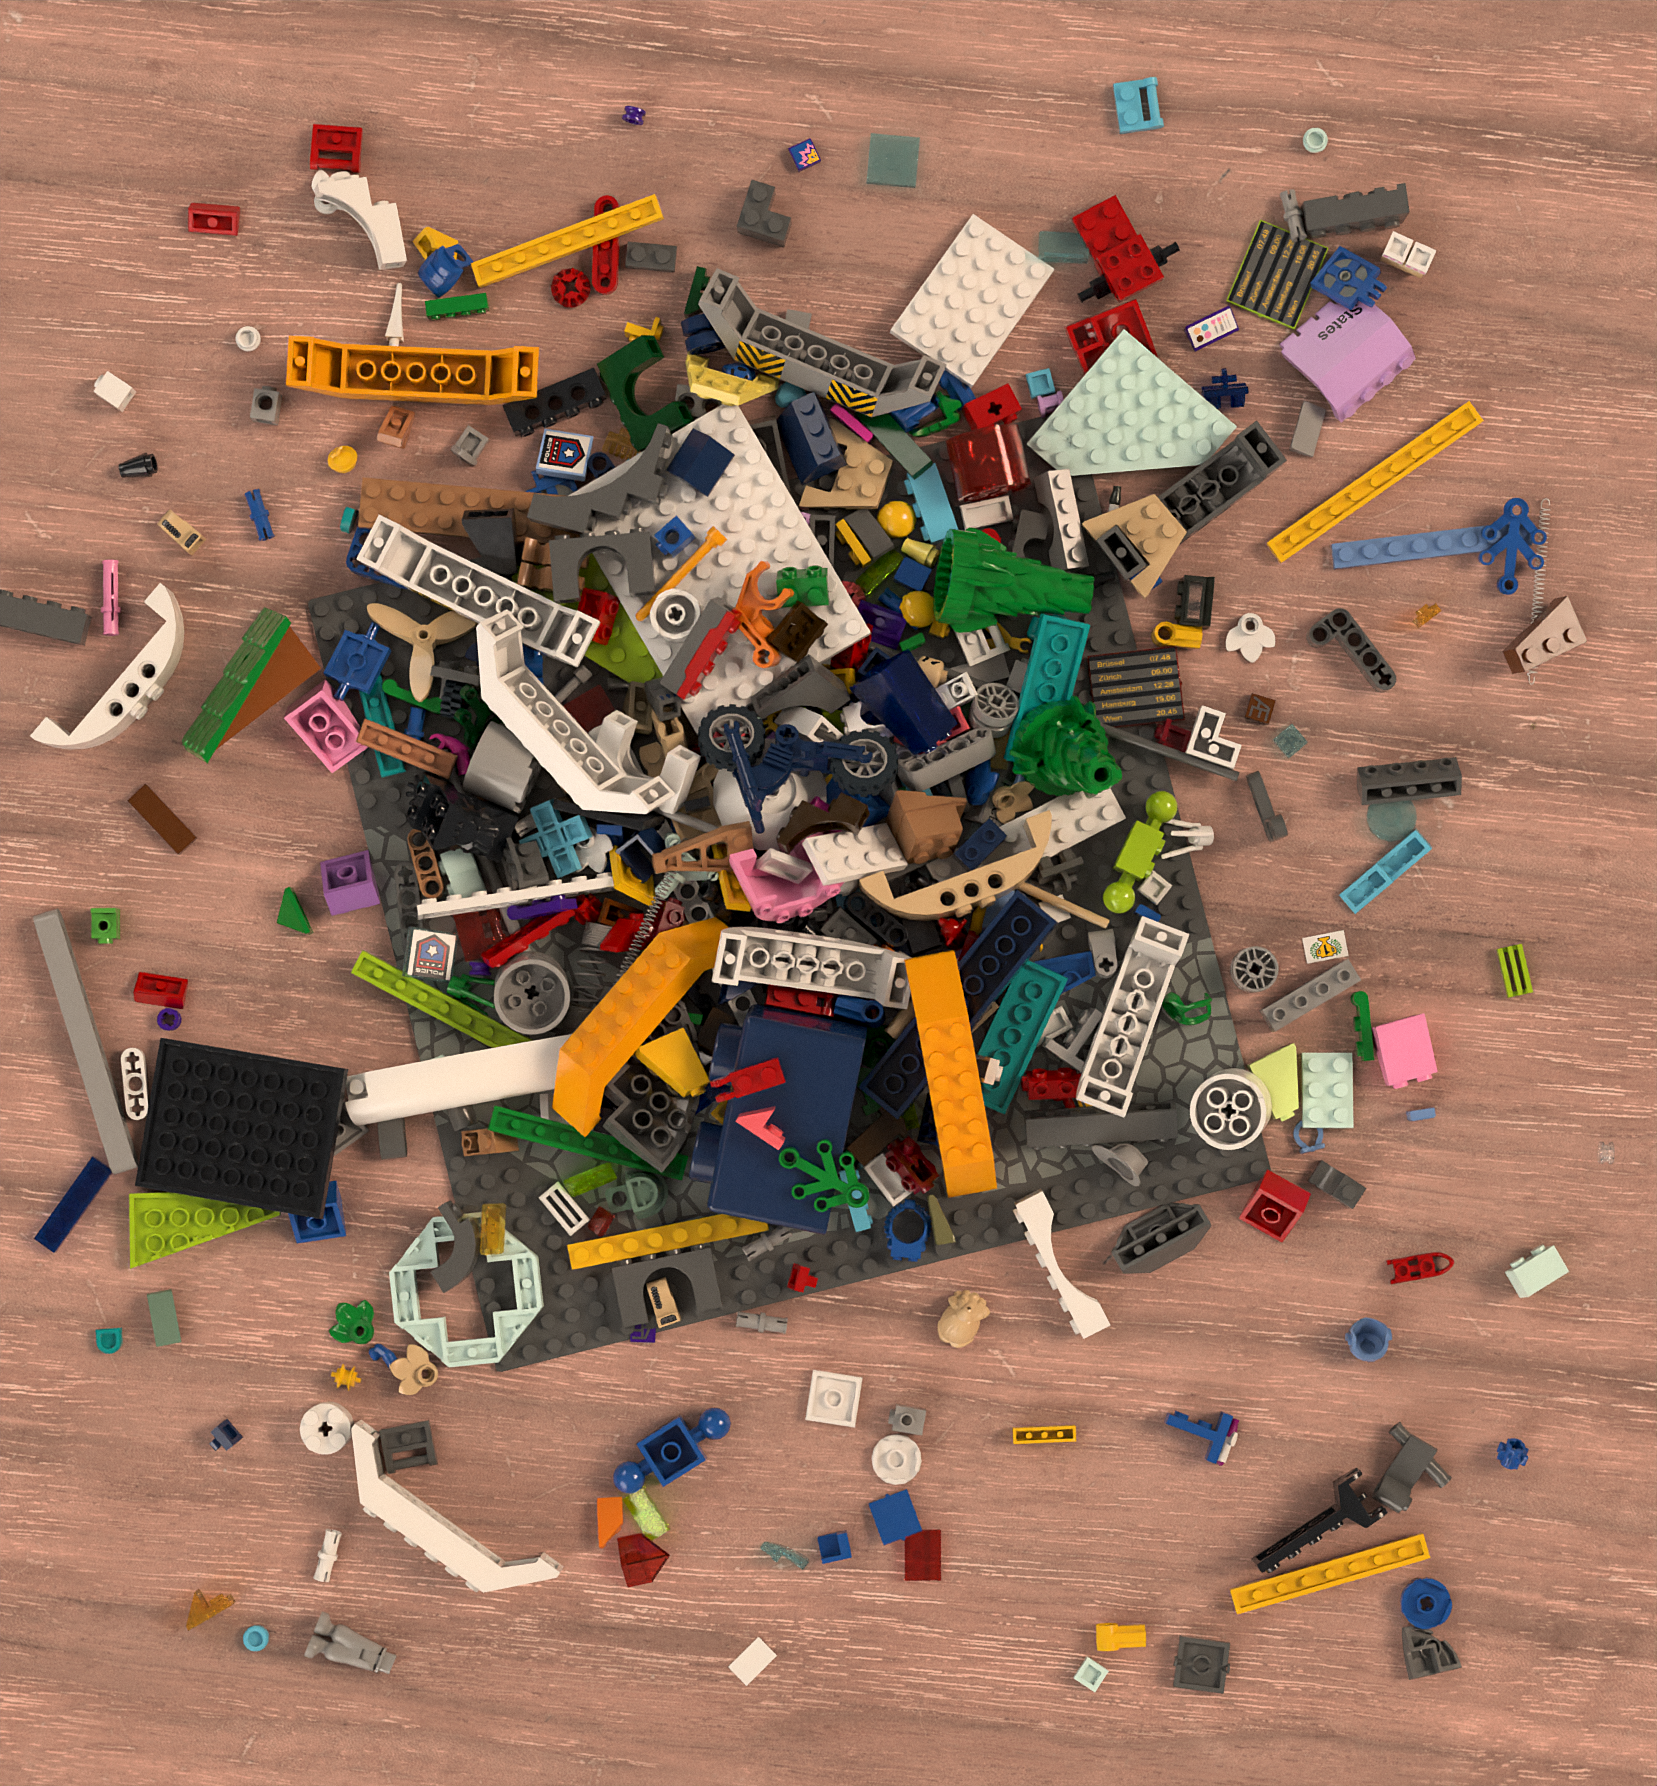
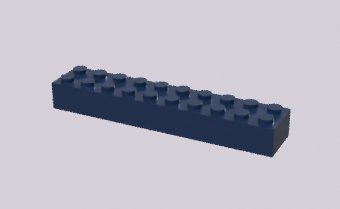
M1019 890L1013 894L957 964L971 1031L1059 923ZM916 1017L909 1023L859 1086L863 1092L896 1119L902 1118L928 1085Z

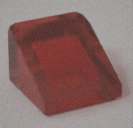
M599 1206L587 1227L598 1236L603 1237L614 1220L615 1214Z

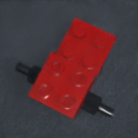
M1116 195L1072 217V222L1100 275L1089 282L1090 287L1077 293L1081 303L1093 296L1100 299L1110 293L1119 303L1162 281L1164 276L1159 267L1168 263L1167 257L1180 251L1176 242L1163 249L1158 245L1149 250L1141 233L1137 235Z

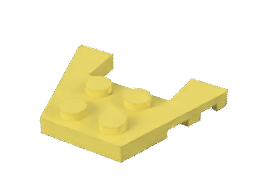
M687 353L685 364L690 392L696 393L701 398H713L720 400L724 405L739 406L778 389L780 381L778 378L758 373L755 379L750 381L707 368L709 358L689 355Z

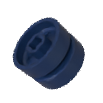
M704 313L689 317L681 322L683 336L689 337L685 340L689 355L706 354L726 348Z

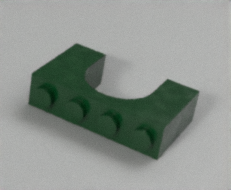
M652 335L639 336L597 363L600 370V378L607 385L610 399L616 405L620 413V420L627 428L631 437L630 442L637 452H643L647 448L657 424L668 426L671 430L670 434H673L694 421L686 402L673 401L652 415L644 413L636 402L635 384L638 377L643 371L665 358L655 336Z

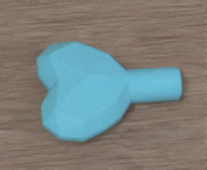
M785 381L777 390L775 401L780 408H787L792 401L807 394L803 388Z

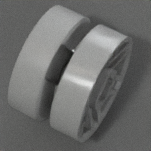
M999 683L982 685L976 691L978 695L974 697L968 711V722L972 729L987 727L992 731L993 738L1002 737L1009 732L1018 712V697L1005 685Z
M1252 946L1239 951L1230 964V975L1234 984L1239 989L1250 993L1260 992L1271 987L1276 981L1279 971L1275 956L1266 948ZM1252 965L1259 969L1256 974L1250 972Z

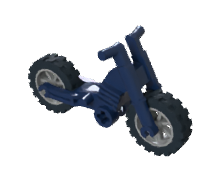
M729 704L727 707L721 705L715 711L713 709L707 713V717L702 718L701 726L698 728V747H700L702 757L705 756L706 762L710 765L714 764L715 768L719 770L724 768L732 772L733 777L736 778L744 804L750 814L755 832L758 834H762L765 831L761 814L765 797L776 792L783 784L785 785L792 771H800L802 777H807L810 771L833 774V780L835 783H839V787L843 791L846 789L849 794L854 796L855 794H860V797H867L870 794L876 796L880 791H886L889 788V784L894 783L898 772V754H896L895 745H891L890 739L886 736L882 737L877 731L873 733L867 729H862V732L851 731L850 735H843L839 743L828 741L809 742L799 737L796 727L790 724H783L776 729L775 744H770L762 762L757 766L751 767L756 763L757 758L760 759L765 748L763 721L761 718H757V714L753 710L750 712L747 707L742 705L741 707H736V704ZM716 731L723 735L722 737L713 738ZM747 731L750 735V738L742 737L740 735ZM785 734H790L791 737H785ZM724 743V747L721 748L717 744ZM880 757L883 763L873 762V760ZM846 759H847V760H854V761H856V762H848V761H846ZM871 768L880 770L874 774Z

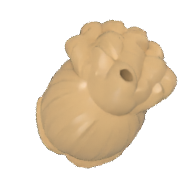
M969 1290L956 1291L953 1296L949 1297L948 1302L950 1305L945 1309L941 1319L938 1321V1334L941 1341L949 1343L955 1348L965 1347L971 1343L979 1329L980 1320L990 1314V1310L986 1306V1300L981 1298L976 1292L970 1293Z

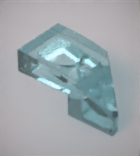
M764 1541L760 1547L775 1562H778L783 1555L802 1570L809 1563V1558L781 1544Z

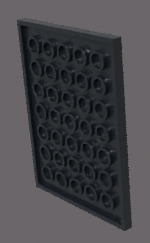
M160 1038L135 1186L323 1219L348 1069Z

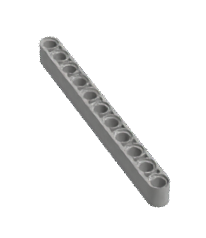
M57 908L33 916L35 928L110 1169L116 1175L137 1168L139 1162L62 914Z

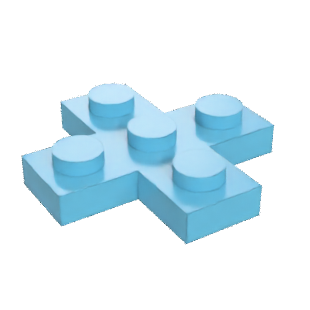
M554 799L530 808L539 832L521 839L519 842L523 844L536 841L542 858L549 856L557 878L582 869L573 845L589 839L593 835L584 816L577 815L563 821L559 810L553 808Z

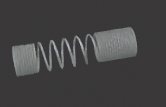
M585 922L581 943L597 948L583 947L579 950L602 961L579 960L577 964L600 974L575 973L574 976L598 987L572 986L571 989L596 1000L570 998V1003L576 1006L569 1005L563 1020L560 1036L573 1034L593 1011V1009L573 1001H601L599 998L575 988L603 989L602 985L577 975L606 976L604 972L581 963H609L608 960L583 950L604 951L600 950V944L612 929L610 926Z

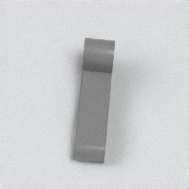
M987 727L973 729L921 755L911 747L899 748L896 750V754H898L897 776L911 791L920 792L994 757L996 749L992 731Z

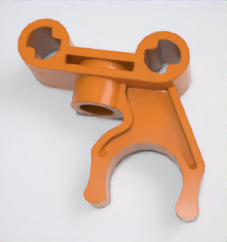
M760 561L752 571L746 574L736 607H734V609L743 613L739 619L741 625L738 630L740 629L755 646L753 661L760 668L775 667L782 658L781 652L767 641L775 628L762 615V611L780 609L794 595V591L790 588L783 589L779 597L774 600L765 599L760 594L757 586L758 578L764 571L770 569L768 561ZM766 650L770 653L768 656V659L770 661L768 663L765 661V658L767 656L765 653Z

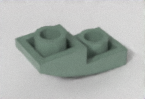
M172 1289L148 1293L147 1299L156 1347L181 1342Z

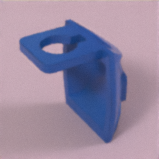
M459 244L448 248L441 246L423 262L418 275L430 291L440 298L456 284L464 271L463 268L471 266L473 260ZM454 252L459 253L464 258V261L455 260L453 257L455 255Z

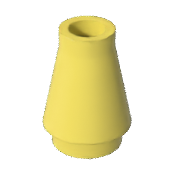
M909 538L904 541L901 548L902 552L929 568L934 567L940 554V550L936 549L935 545Z

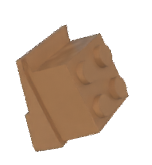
M900 790L895 792L885 823H887L908 864H922L931 859H946L953 855L963 831L960 818L967 803L966 798L945 797L944 795L928 796L925 792Z

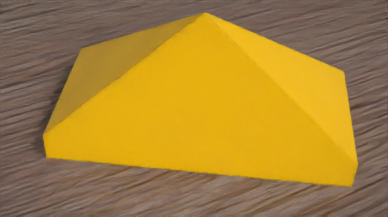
M425 227L412 241L425 260L441 246L448 248L458 244V240L430 227ZM454 252L455 255L453 257L457 260V252Z

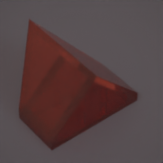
M642 1532L617 1538L621 1568L627 1587L652 1583L670 1555L642 1534Z

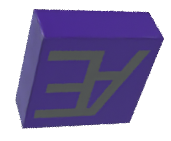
M644 1323L635 1325L634 1332L630 1334V1342L655 1343L656 1328L649 1329Z

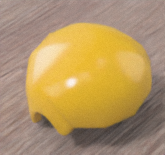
M892 501L878 511L876 520L889 538H903L914 530L917 518L911 505L903 501Z
M916 590L902 597L903 600L899 609L902 612L903 618L911 626L921 628L933 622L935 618L933 597L925 591Z

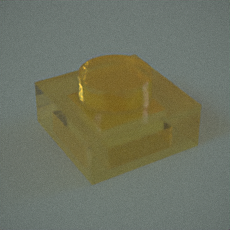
M1436 603L1431 607L1425 604L1415 612L1418 617L1413 622L1419 629L1442 610Z

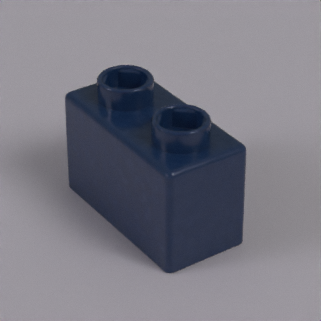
M753 1004L749 1007L743 1027L727 1023L719 1025L709 1071L710 1081L729 1075V1072L778 1057L786 1082L746 1096L729 1099L723 1125L706 1121L700 1122L690 1165L689 1178L693 1181L711 1184L707 1207L710 1211L823 1235L827 1233L831 1208H828L825 1212H818L814 1208V1201L821 1195L827 1198L834 1196L835 1189L832 1188L806 1195L801 1200L795 1199L791 1191L796 1183L806 1185L820 1180L797 1167L791 1169L784 1168L779 1162V1154L785 1147H794L798 1150L801 1158L825 1171L822 1156L817 1151V1144L822 1139H828L832 1143L831 1153L837 1175L839 1174V1159L845 1145L868 1031L866 1026L759 1004ZM731 1082L724 1084L730 1086V1091L734 1090ZM775 1107L774 1112L765 1124L767 1126L773 1124L783 1131L782 1136L785 1137V1141L780 1149L777 1150L737 1123L738 1115L744 1112ZM822 1143L820 1149L824 1152L828 1151L829 1145ZM786 1153L785 1159L792 1161L794 1159L793 1153ZM797 1187L794 1190L796 1195L804 1194V1189L801 1187ZM824 1200L817 1202L819 1208H824L827 1205Z

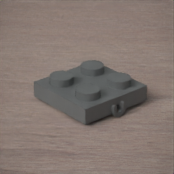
M1179 1635L1177 1656H1174L1175 1661L1173 1664L1175 1666L1173 1687L1224 1694L1226 1673L1229 1674L1230 1663H1228L1230 1642Z

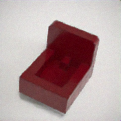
M1168 718L1163 724H1158L1154 733V738L1157 739L1156 743L1186 752L1192 732L1172 725V720Z

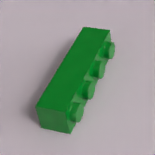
M486 293L425 301L427 318L432 321L440 320V317L451 319L455 318L456 315L466 317L470 316L471 313L481 315L489 311Z

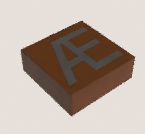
M1252 693L1244 718L1268 725L1276 700Z

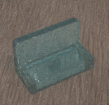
M1039 232L1038 259L1044 262L1087 264L1089 249L1086 248L1079 233Z

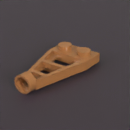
M750 821L722 826L662 850L660 853L652 854L655 874L667 871L721 872V870H726L727 872H732L733 869L729 862L730 854L753 849ZM719 841L726 842L727 856L725 858L711 859L706 856L708 846ZM695 848L699 849V860L682 861V853Z

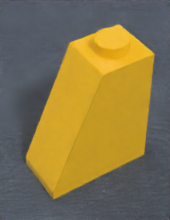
M684 1027L640 1046L635 1052L636 1057L682 1097L690 1094L692 1097H696L706 1091L705 1088L710 1080Z

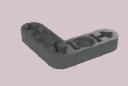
M1256 771L1247 774V782L1268 841L1271 843L1286 837L1288 831L1281 814L1275 816L1260 772Z

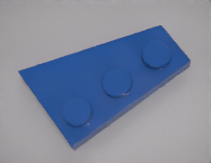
M1091 950L1033 961L1068 978L1062 993L1096 976Z

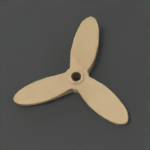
M379 603L367 605V612L375 623L389 633L413 645L409 678L412 695L418 702L426 699L432 687L434 676H431L430 673L432 665H435L433 650L436 645L454 641L472 631L479 624L454 611H450L439 616L428 625H420L402 612Z

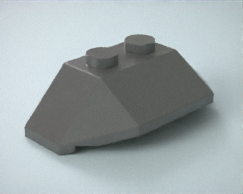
M1169 1202L1125 1225L1111 1253L1123 1274L1151 1273L1194 1250L1212 1225L1200 1204L1189 1205Z

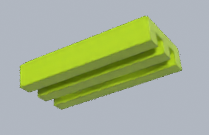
M1522 944L1496 949L1507 998L1532 993L1533 989ZM1514 950H1517L1525 989H1522ZM1505 952H1508L1517 991H1512L1504 957Z

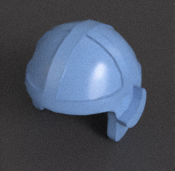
M1367 1317L1354 1323L1349 1332L1345 1333V1341L1348 1342L1352 1354L1368 1363L1381 1359L1387 1352L1389 1340H1392L1390 1328H1387L1384 1323Z

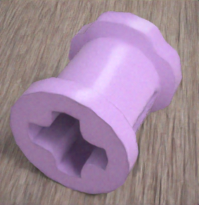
M1061 390L1057 391L1054 395L1046 397L1036 396L1041 418H1044L1046 414L1053 413L1064 400Z

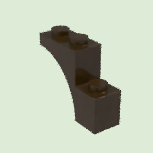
M842 792L837 799L834 798L831 801L828 812L802 800L799 806H795L792 809L787 826L782 827L778 832L776 840L779 850L789 855L802 840L822 831L841 830L858 835L870 816L868 805Z

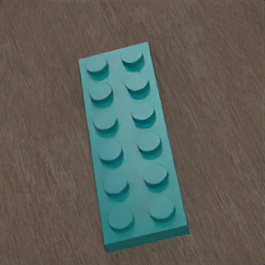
M1041 613L1019 697V709L1013 720L1004 759L1015 761L1014 756L1009 753L1012 749L1011 747H1013L1015 732L1019 728L1022 719L1027 716V713L1047 702L1070 700L1075 687L1090 624Z
M1028 960L1009 984L977 1055L1000 1060L999 1066L1003 1067L1000 1081H994L993 1085L980 1082L985 1106L1005 1115L1068 980L1067 977Z

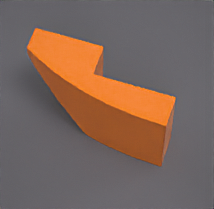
M622 1497L597 1498L599 1549H603L607 1545L606 1543L621 1530L623 1525Z

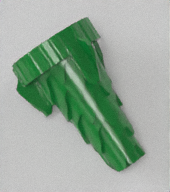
M969 527L965 531L949 529L947 531L939 555L934 586L933 611L935 620L939 623L950 624L955 632L964 633L996 626L997 619L995 614L1017 617V613L1036 616L1041 615V613L1065 615V612L1090 613L1094 589L1093 576L1069 573L1059 568L1042 565L1040 560L1016 557L1017 553L1006 551L1007 547L975 528Z
M1071 696L1070 700L1051 701L1044 705L1041 704L1036 709L1027 713V716L1022 719L1019 728L1015 732L1013 747H1011L1012 749L1009 753L1014 756L1015 760L1012 771L1014 774L1021 775L1031 785L1046 794L1069 796L1075 792L1083 791L1086 798L1089 799L1111 788L1122 779L1121 768L1115 763V758L1108 753L1106 732L1104 727L1100 725L1101 722L1096 718V706L1091 701L1082 705L1077 696Z

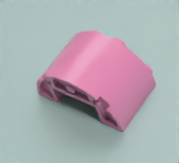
M818 832L807 838L823 835V833ZM802 840L789 855L811 863L802 845L804 840ZM754 849L730 854L729 857L730 865L754 914L759 919L783 923L789 918L798 915L805 917L830 897L839 894L840 888L844 883L823 886L813 864V871L799 884L764 872L756 867L757 855Z

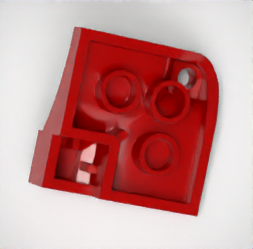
M1137 299L1064 326L1072 350L1078 359L1084 375L1123 329L1158 358Z

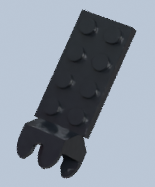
M1354 1468L1333 1481L1334 1505L1253 1557L1252 1561L1261 1573L1265 1571L1267 1573L1273 1572L1280 1567V1561L1286 1557L1290 1560L1302 1552L1300 1548L1309 1543L1311 1546L1323 1538L1321 1534L1330 1529L1332 1532L1340 1528L1344 1524L1342 1520L1345 1518H1349L1362 1527L1368 1528L1384 1517L1388 1512L1383 1506L1367 1513L1361 1503L1367 1497L1366 1493L1363 1492L1356 1496L1349 1485L1358 1479L1362 1472L1358 1468Z

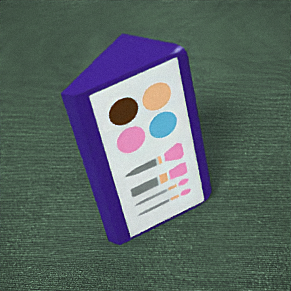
M1230 305L1184 328V332L1194 352L1239 331Z

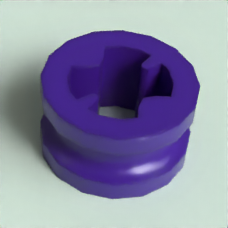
M625 106L626 114L622 115V120L635 125H643L644 120H642V117L646 115V111L634 106Z
M469 962V965L472 967L469 975L491 976L490 966L484 962Z
M171 1008L161 1010L157 1016L158 1025L167 1031L176 1030L182 1020L180 1013ZM167 1013L175 1016V1020H172L174 1022L172 1026L163 1022V1019H166L164 1015Z

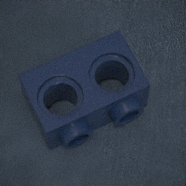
M989 818L952 857L967 872L975 870L1006 839L1007 835Z

